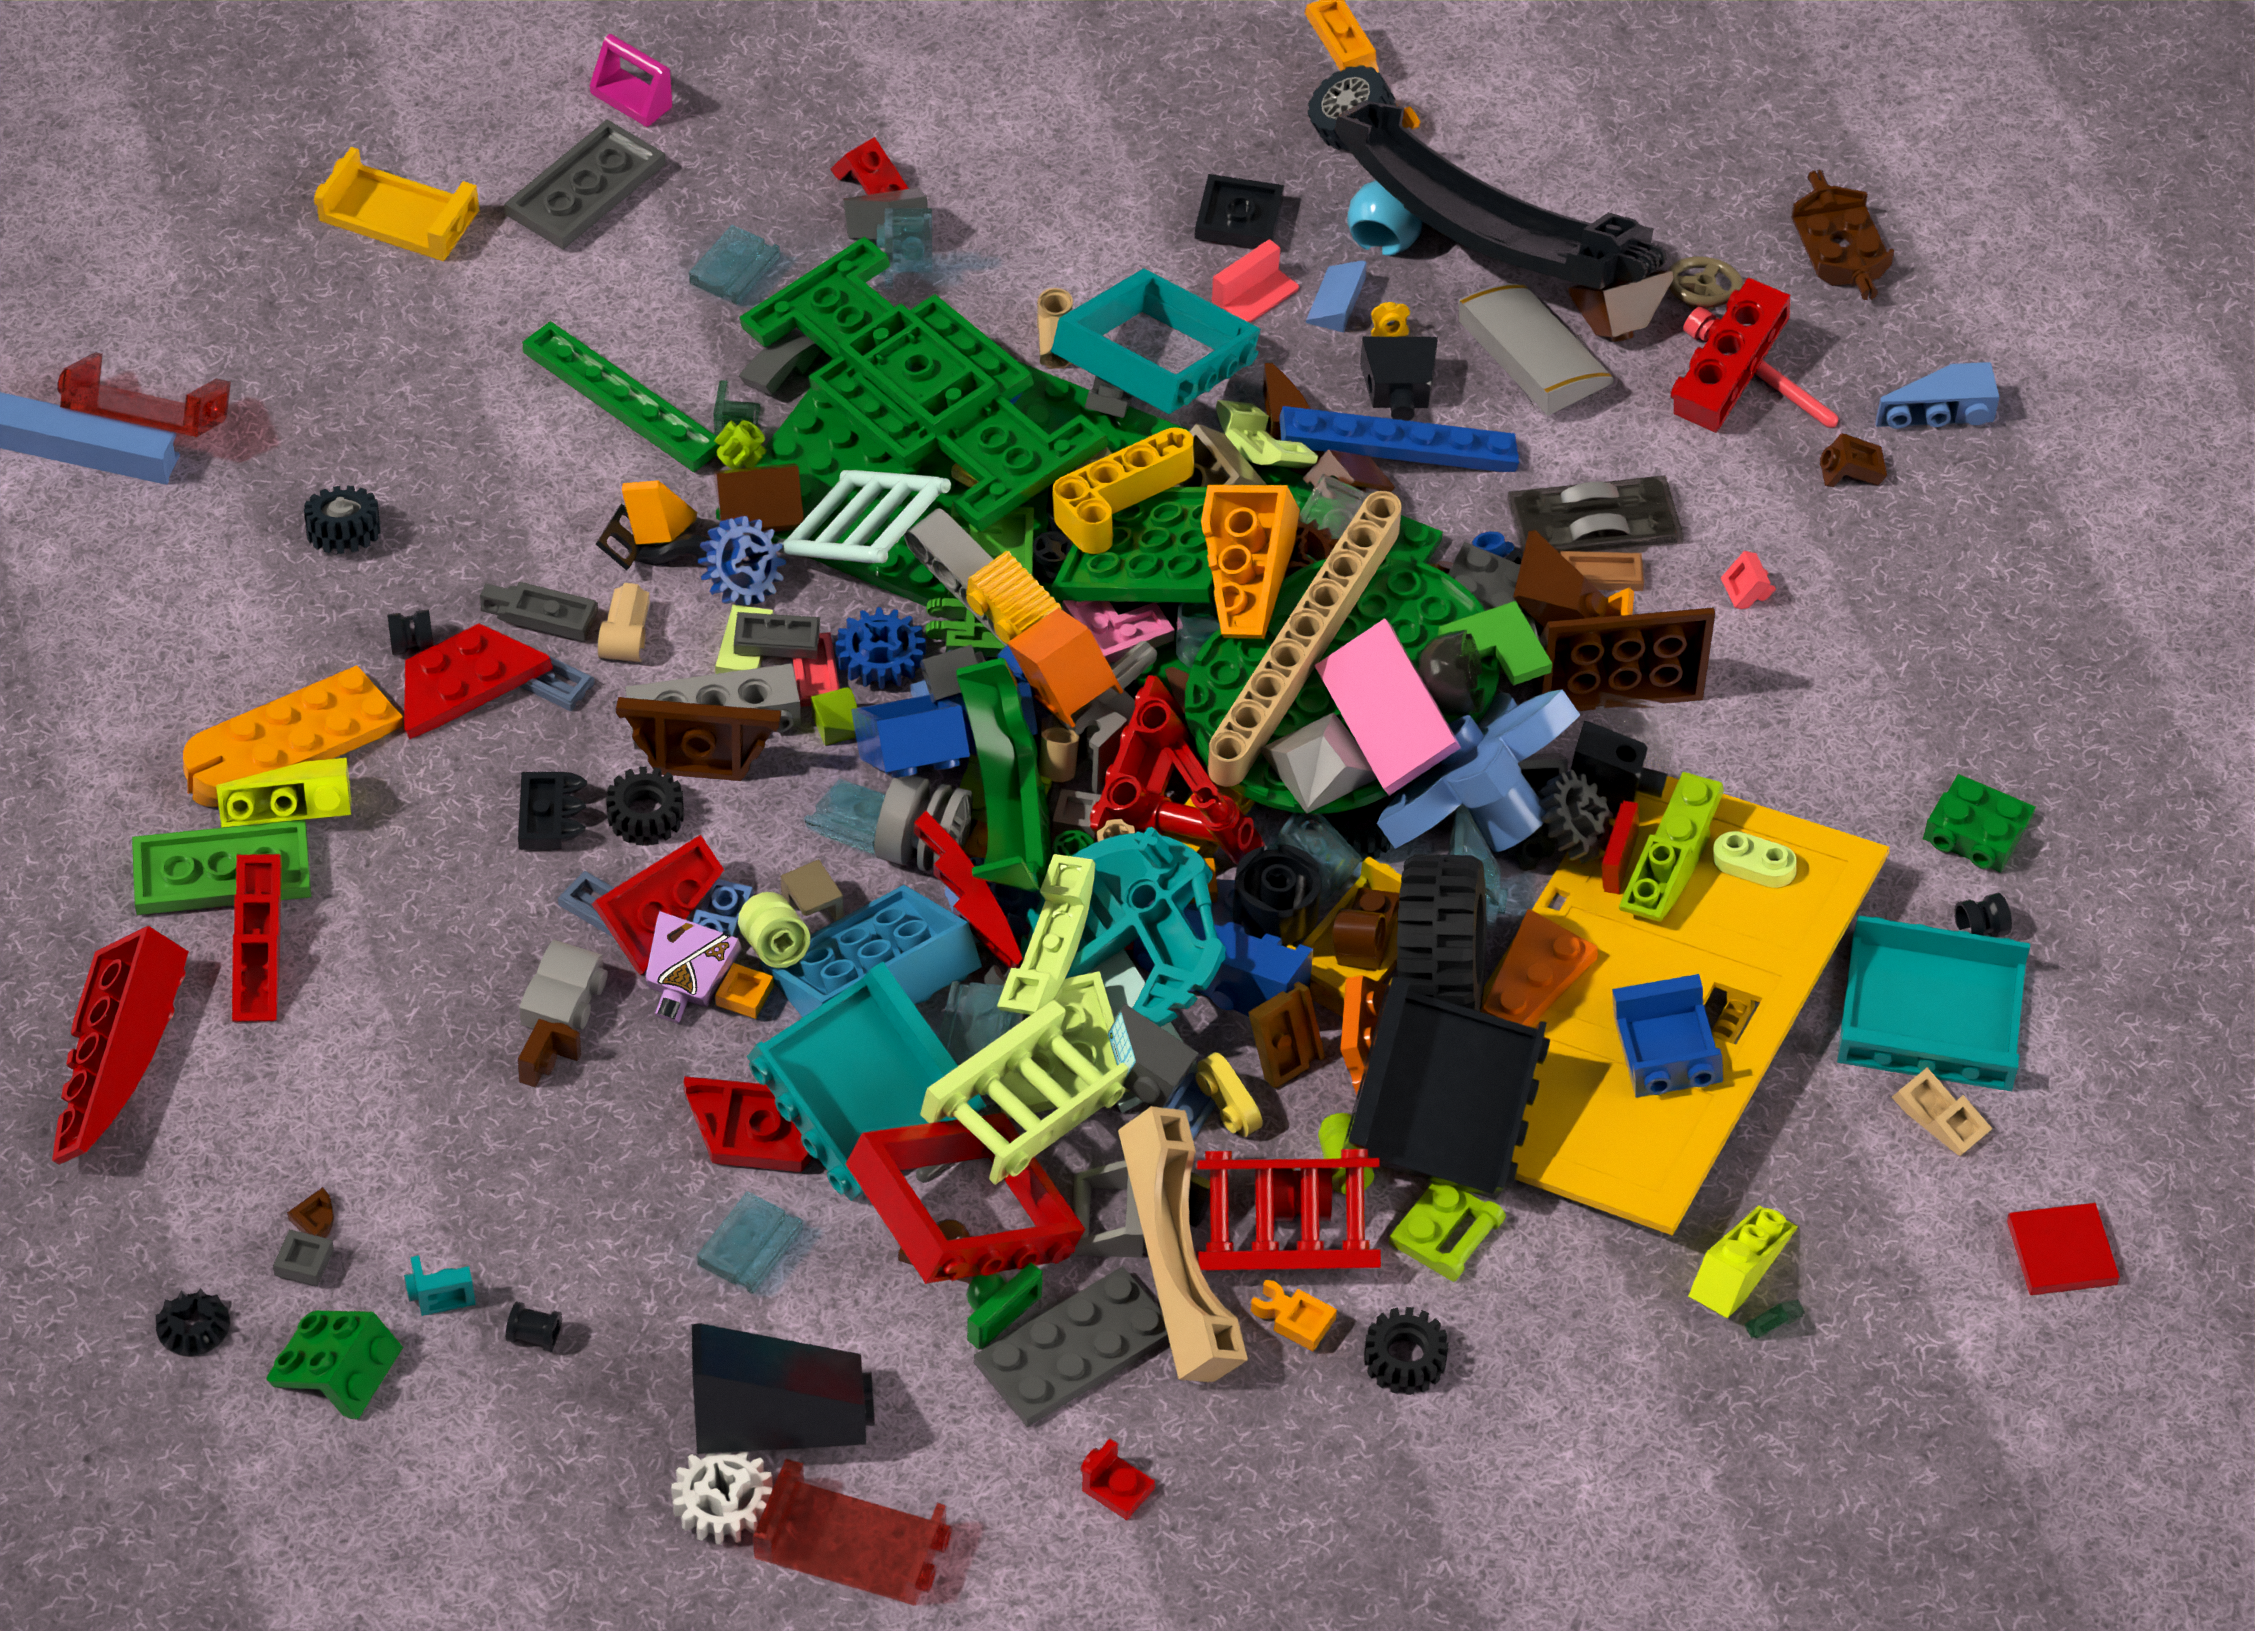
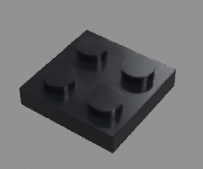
M1208 174L1195 226L1194 239L1257 248L1269 239L1273 242L1284 196V185Z

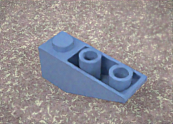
M1991 362L1950 364L1881 397L1875 422L1876 427L1890 426L1894 429H1900L1910 425L1941 427L1946 424L1969 423L1970 425H1982L1986 422H1994L1999 393Z

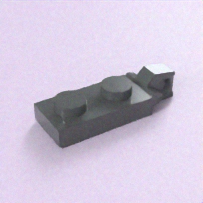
M519 582L517 586H509L508 589L485 583L480 594V609L482 612L496 614L498 619L507 623L585 642L598 613V602L596 600Z

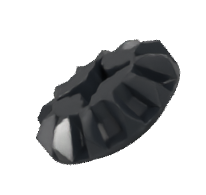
M201 1288L197 1293L186 1294L181 1290L177 1298L172 1301L165 1300L163 1309L160 1313L156 1314V1333L159 1341L167 1350L183 1356H197L215 1349L225 1339L230 1328L228 1308L221 1302L217 1294L214 1296L207 1295ZM195 1309H198L200 1321H196L193 1327L190 1328L189 1334H187L184 1320H188Z

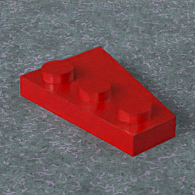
M700 834L599 897L592 903V906L634 969L642 975L648 968L659 912L661 911L685 920L724 872V868Z

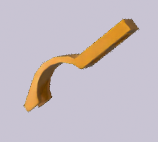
M1319 0L1307 4L1305 15L1340 71L1350 66L1358 67V65H1364L1366 68L1372 67L1377 73L1379 72L1376 62V50L1344 0ZM1411 106L1404 109L1402 126L1404 128L1410 127L1411 129L1418 128L1420 125L1419 118Z

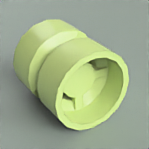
M762 892L752 896L744 903L738 917L740 932L766 965L774 968H787L796 964L805 956L810 946L811 937L808 927L782 895L774 892Z

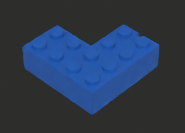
M1016 679L1022 696L1021 708L1024 719L1032 735L1038 734L1030 684ZM962 694L937 700L935 703H932L930 695L851 709L861 760L878 768L879 771H884L885 774H892V778L917 774V766L922 765L934 766V770L956 767L960 765L959 758L969 757L970 754L977 753Z

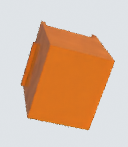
M1057 608L1007 642L1035 693L1033 698L1042 707L1072 728L1075 726V723L1070 715L1109 688H1112L1119 694L1124 692L1090 629L1060 608Z

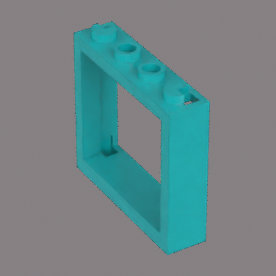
M1143 268L1061 316L1058 321L1051 352L1161 411L1171 414L1182 406L1190 404L1193 399L1204 392H1209L1218 383L1231 378L1240 369L1250 366L1259 353L1255 349L1261 329ZM1143 312L1214 349V351L1179 373L1174 374L1103 335Z

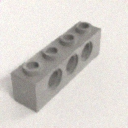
M792 663L625 687L626 698L780 710L781 720L776 732H785L791 727L801 726L800 699ZM633 740L634 750L639 749V747Z

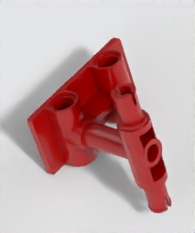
M1148 675L1144 687L1136 695L1135 710L1130 723L1122 731L1120 748L1116 759L1107 769L1105 787L1100 800L1094 804L1091 810L1090 828L1097 835V831L1105 826L1106 821L1122 819L1124 823L1134 826L1135 833H1145L1147 827H1152L1160 835L1165 832H1171L1216 842L1233 863L1238 865L1248 852L1265 846L1264 840L1254 828L1252 818L1245 816L1231 798L1220 793L1197 759L1198 753L1191 741L1186 726L1181 721L1184 713L1181 706L1157 676ZM1174 768L1179 770L1195 794H1191V801L1195 807L1174 803L1171 798L1164 796Z

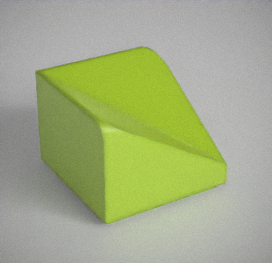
M850 687L811 697L812 717L825 746L856 738L851 709L858 707Z

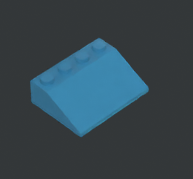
M906 885L896 888L811 934L810 946L805 956L796 964L787 968H774L766 965L763 961L759 962L766 974L773 976L776 986L802 1017L862 979L870 969L882 961L913 1004L927 1001L933 993L949 984H956L965 980L968 974L982 967L969 923Z

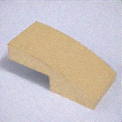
M1928 1067L1892 1096V1099L1906 1114L1959 1156L1992 1130V1127L1964 1095L1956 1101Z

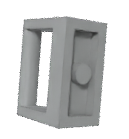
M1123 1160L1076 1173L1074 1175L1072 1211L1086 1230L1077 1243L1075 1252L1071 1255L1142 1258L1143 1231L1126 1161ZM1091 1188L1127 1190L1126 1227L1089 1236Z

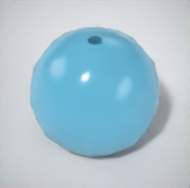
M1376 180L1365 184L1350 200L1347 223L1353 239L1360 247L1369 250L1370 247L1382 246V254L1387 256L1407 250L1421 233L1423 221L1405 209L1404 205Z

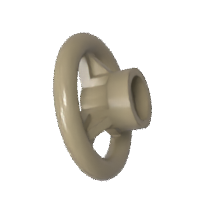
M1687 257L1678 260L1667 270L1672 271L1674 278L1668 288L1669 291L1693 310L1697 307H1705L1710 311L1715 307L1727 305L1732 292L1735 289L1740 290L1743 286L1742 277L1734 267L1724 261L1711 257ZM1705 268L1703 272L1697 273L1694 276H1678L1682 271L1688 269ZM1718 273L1725 275L1731 282V288L1727 292L1716 284L1715 277Z

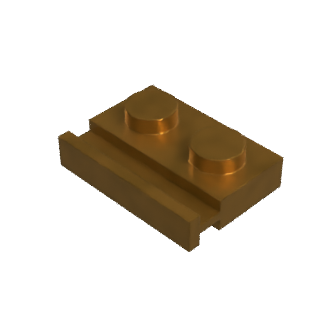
M1299 981L1293 984L1294 989L1289 993L1282 991L1248 1012L1264 1079L1275 1089L1310 1068L1309 1062L1316 1058L1320 1061L1325 1058L1310 990Z

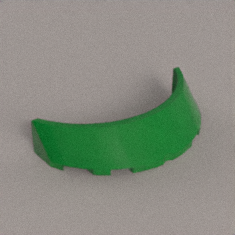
M1004 658L958 668L956 670L957 681L966 706L976 745L987 812L988 843L984 865L972 868V876L976 879L1036 892L1042 887L1047 868H1049L1052 860V838L1045 786L1037 768L1036 759L1039 758L1034 737L1023 716L1021 708L1022 696L1017 681Z

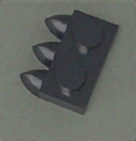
M521 772L518 827L519 850L562 849V842L572 840L585 831V826L569 818L586 808L585 802L570 795L584 788L587 785V780L571 772Z

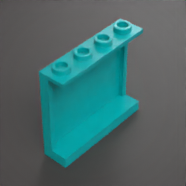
M1858 915L1851 945L1837 1063L1917 1076L1928 1067L1938 1080L2012 1092L2019 1065L2020 1054H2017L2025 967L2031 943L2019 942L2009 938L1976 935L1967 931L1933 928L1924 924L1890 921L1881 917Z
M883 961L870 969L862 979L765 1043L761 1041L756 1044L747 1055L750 1061L749 1068L754 1078L760 1084L768 1086L776 1098L775 1105L779 1113L787 1121H793L802 1134L801 1141L807 1152L814 1158L818 1157L827 1169V1177L831 1186L839 1194H845L850 1201L864 1193L846 1166V1162L863 1132L927 1124L928 1122L920 1115L927 1088L958 1067ZM979 1094L967 1102L978 1114L987 1106ZM947 1116L939 1122L956 1120L957 1118H949Z

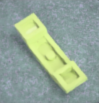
M1217 400L1216 411L1225 435L1248 461L1260 465L1289 468H1306L1317 463L1318 455L1303 443L1275 440L1265 432L1269 416L1253 403Z
M1053 855L1040 889V893L1046 901L1021 968H1011L997 1005L999 1010L1032 1015L1052 1001L1059 991L1077 952L1086 923L1095 874V862L1093 859Z

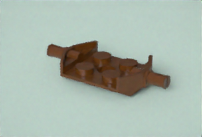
M1818 169L1817 173L1816 170H1813L1808 174V180L1812 185L1813 191L1793 204L1791 215L1817 276L1832 286L1843 284L1858 286L1862 299L1868 300L1869 296V299L1872 300L1878 294L1872 280L1880 278L1892 265L1894 250L1889 249L1887 253L1866 207L1867 192L1830 186L1822 170ZM1844 239L1848 241L1850 245L1846 247H1841L1836 242H1832V240Z

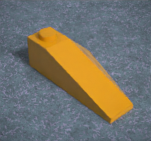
M1207 485L1201 524L1206 538L1208 563L1212 571L1215 588L1214 596L1223 638H1265L1293 551L1300 508L1287 485Z

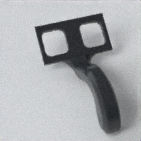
M621 503L595 544L627 571L634 561L649 565H659L685 554H693L699 558L707 557V552L700 547V544L712 539L692 534L676 537L672 542H665L661 545H652L650 543L636 544L634 535L620 524L622 515L629 519L627 509ZM609 536L615 538L628 550L629 554L626 558L621 557L607 544Z

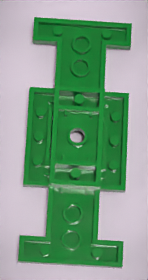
M865 236L739 317L742 329L764 348L797 327L834 359L833 361L808 376L811 388L904 468H909L939 448L974 477L979 483L953 499L955 511L979 532L1109 446L1107 435L1082 414L1049 435L1009 402L1011 399L1034 385L1032 373L936 294L909 310L902 303L894 307L866 284L867 281L889 268L890 262L888 255ZM915 367L924 369V370L919 371V372H911V371H910L911 369H913V368H915Z

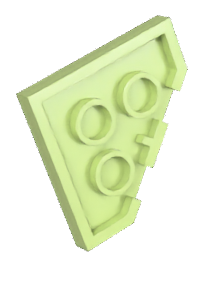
M1100 971L1066 978L1054 997V1000L1066 1010L1061 1027L1063 1031L1062 1037L1105 1075L1117 1066L1108 1037V1032L1115 1020ZM1041 1049L1031 1056V1059L1072 1097H1075L1089 1087L1084 1080L1050 1049L1047 1051ZM1010 1071L999 1079L1033 1113L1057 1108L1019 1072L1013 1073ZM1001 1108L1002 1113H1005L1008 1119L1012 1118Z

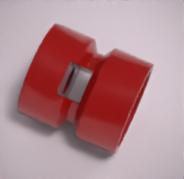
M1274 1168V1222H1292L1297 1214H1301L1300 1170L1295 1168ZM1319 1168V1221H1331L1332 1171L1331 1168Z

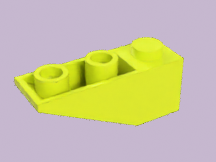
M347 758L305 761L216 785L221 827L351 815V789Z
M1760 1205L1757 1206L1706 1252L1688 1297L1726 1318L1730 1317L1745 1302L1798 1226L1787 1221L1776 1210L1764 1208Z

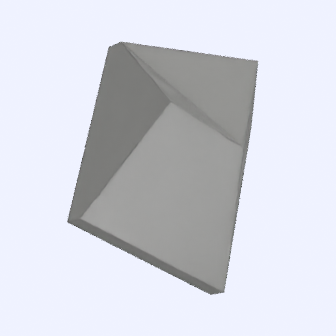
M1334 712L1261 748L1262 755L1306 813L1378 779L1360 746Z

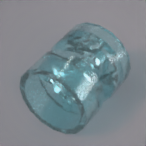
M1213 596L1210 603L1193 604L1180 602L1178 606L1176 654L1179 660L1187 667H1193L1194 659L1203 644L1220 628L1215 596Z

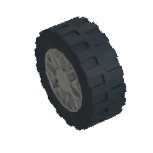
M1358 65V67L1350 66L1342 71L1333 73L1331 77L1321 82L1318 89L1316 88L1313 92L1312 99L1309 100V110L1307 112L1311 123L1328 146L1331 145L1334 149L1338 150L1340 148L1349 150L1335 132L1337 115L1363 101L1396 106L1394 102L1396 99L1379 72L1377 73L1374 68H1366L1364 65Z

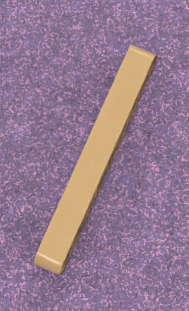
M1376 491L1365 499L1212 736L1209 743L1208 774L1216 784L1225 787L1234 786L1246 777L1260 755L1261 748L1269 741L1314 670V665L1319 662L1397 540L1400 530L1402 506L1399 498L1393 493Z

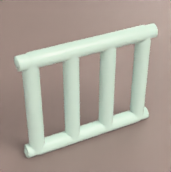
M843 470L840 474V481L787 539H780L778 543L783 545V548L778 552L794 556L864 563H885L888 559V551L940 493L949 492L951 482L947 478ZM856 487H863L815 541L808 540ZM884 489H891L843 544L836 543ZM912 491L919 492L871 546H863Z

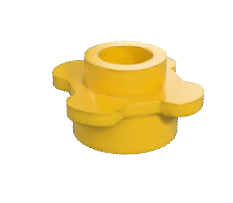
M1385 302L1375 307L1371 312L1374 324L1371 336H1407L1410 331L1406 325V319L1410 314L1408 306L1402 303ZM1389 321H1394L1391 325L1387 324Z

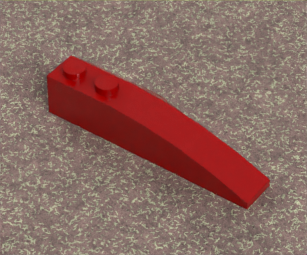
M146 926L95 951L72 1023L71 1035L79 1037L77 1048L69 1051L66 1066L73 1069L72 1078L63 1085L61 1099L68 1102V1107L58 1117L52 1161L58 1165L86 1153L112 1124L134 1093L155 1054L167 1023L174 1014L175 1007L173 1002L177 989L185 978L186 971L184 966L189 951L150 926Z

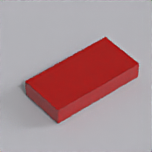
M1623 801V804L1621 803L1602 861L1604 892L1620 893L1639 833L1638 803Z

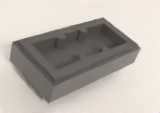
M737 612L733 644L734 654L817 659L820 617Z

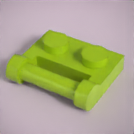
M1433 1182L1391 1233L1389 1244L1455 1282L1465 1270L1464 1263L1491 1229L1496 1230L1506 1219V1214L1498 1204L1492 1201L1483 1202L1464 1190ZM1467 1215L1476 1219L1450 1253L1442 1254L1439 1252L1440 1248Z

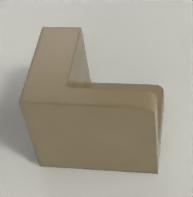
M819 859L780 875L781 895L790 903L793 909L799 908L803 915L809 916L827 908L835 921L844 917L843 894Z

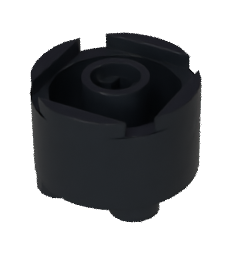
M1279 844L1278 849L1264 850L1265 846L1258 847L1248 852L1240 860L1236 868L1232 908L1233 922L1242 925L1247 935L1262 939L1267 933L1281 938L1283 943L1281 946L1287 947L1289 944L1292 945L1293 942L1308 935L1317 923L1322 890L1319 867L1308 853L1294 846Z

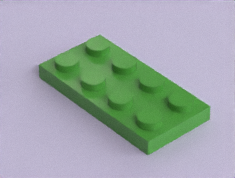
M305 819L132 837L134 901L137 915L234 905L236 894V855L280 854L282 857L281 900L311 897L308 837Z

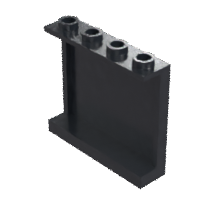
M1393 976L1385 989L1342 1149H1368V1158H1379V1165L1496 1200L1504 1187L1511 1189L1516 1176L1518 1163L1511 1160L1515 1146L1522 1147L1528 1130L1529 1122L1522 1120L1526 1104L1533 1105L1538 1091L1539 1080L1534 1079L1533 1075L1536 1063L1543 1064L1548 1052L1550 1039L1543 1037L1547 1022L1540 1021L1536 1028H1532L1408 990L1410 981Z

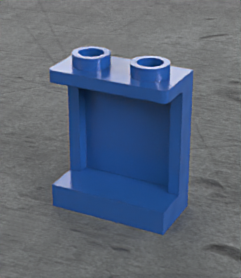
M1699 974L1612 989L1613 1017L1635 1097L1661 1095L1670 1091L1692 1087H1706L1710 1084L1723 1082V1057L1720 1048L1715 1046L1703 1005V986Z

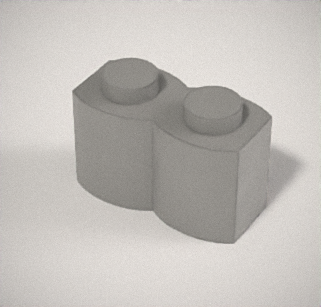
M553 940L546 949L537 973L530 981L519 1007L521 1025L534 1029L538 1019H542L551 1023L566 1024L573 1030H576V1028L584 1029L591 1012L589 1002L593 994L600 995L603 992L608 977V971L603 969L602 954Z

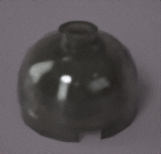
M1467 630L1448 632L1436 636L1424 647L1419 656V667L1416 668L1441 713L1448 716L1482 713L1485 701V688L1476 690L1478 675L1483 674L1474 637L1471 633L1467 634Z

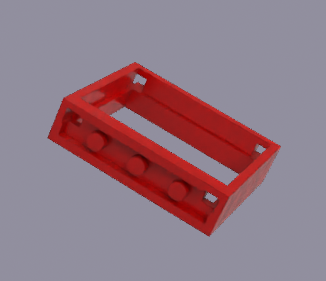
M1005 1113L981 1116L1009 1143L1020 1136ZM958 1119L863 1132L846 1162V1166L925 1284L947 1280L955 1281L959 1278L977 1275L988 1276L995 1272L1013 1269L1022 1270L1030 1262L1035 1266L1049 1263L1058 1264L1075 1252V1247L1086 1230L1040 1163L1033 1157L1020 1174L1015 1177L1008 1175L1004 1178V1181L1036 1227L947 1241L900 1170L988 1157L994 1163L996 1155Z

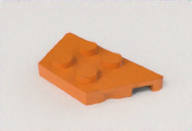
M1363 975L1346 978L1340 1049L1346 1067L1351 1074L1356 1095L1387 985Z

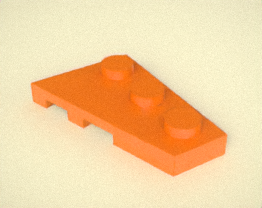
M1528 908L1483 1006V1013L1531 1027L1598 958L1597 946Z

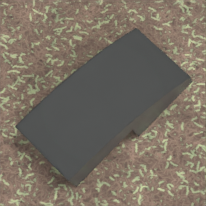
M795 329L764 348L744 368L739 377L745 385L773 396L791 371L803 375L822 349L803 332Z
M1095 376L1093 388L1088 392L1085 408L1124 418L1133 395Z

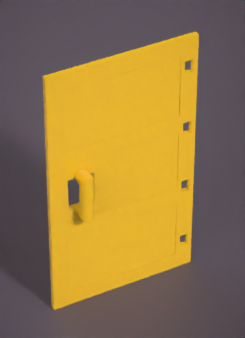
M1667 776L1662 798L1637 792L1635 803H1638L1639 833L1619 894L1604 892L1602 881V861L1604 856L1581 864L1579 858L1573 861L1570 860L1567 852L1532 908L1534 912L1597 946L1598 958L1531 1026L1536 1028L1540 1021L1547 1022L1543 1037L1550 1039V1044L1544 1063H1536L1533 1078L1539 1080L1538 1091L1533 1105L1526 1104L1522 1120L1529 1122L1528 1130L1522 1147L1515 1146L1511 1161L1518 1163L1515 1180L1673 1236L1889 855V846L1723 794L1709 825L1711 835L1684 890L1667 915L1659 922L1624 912L1619 909V904L1649 835L1656 834L1679 779ZM1609 819V824L1614 827L1616 819ZM1739 831L1790 848L1796 855V876L1786 886L1771 888L1720 871L1714 863V843L1724 833ZM1556 893L1567 898L1559 911L1548 908ZM1513 941L1484 986L1480 1010L1482 1013L1483 1006ZM1699 974L1703 986V1005H1705L1714 988L1727 991V1004L1711 1030L1715 1046L1720 1048L1723 1057V1082L1710 1084L1706 1087H1692L1670 1091L1661 1095L1635 1097L1613 1017L1612 989ZM1755 1001L1760 1002L1747 1027L1745 1028L1743 1034L1741 1035L1739 1041L1735 1045L1734 1043L1736 1039L1738 1038L1740 1032L1742 1031L1744 1025L1746 1024L1748 1018L1750 1017L1751 1013L1755 1008Z

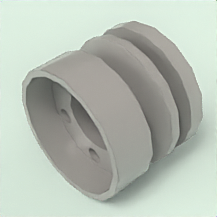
M915 775L893 778L886 792L877 822L874 844L876 858L907 865L917 849V865L919 870L929 871L940 857L914 834V822L925 811L964 850L971 827L973 807L971 790L957 788L953 793L951 785L940 784L930 800V783L928 779Z

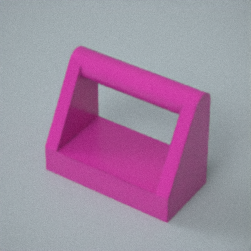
M608 34L603 41L592 75L590 94L648 127L672 108L670 68L613 34ZM620 57L652 75L651 85L622 69Z

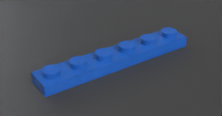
M1283 406L1279 416L1281 440L1301 442L1310 450L1327 451L1329 449L1368 457L1497 472H1516L1519 464L1515 433Z

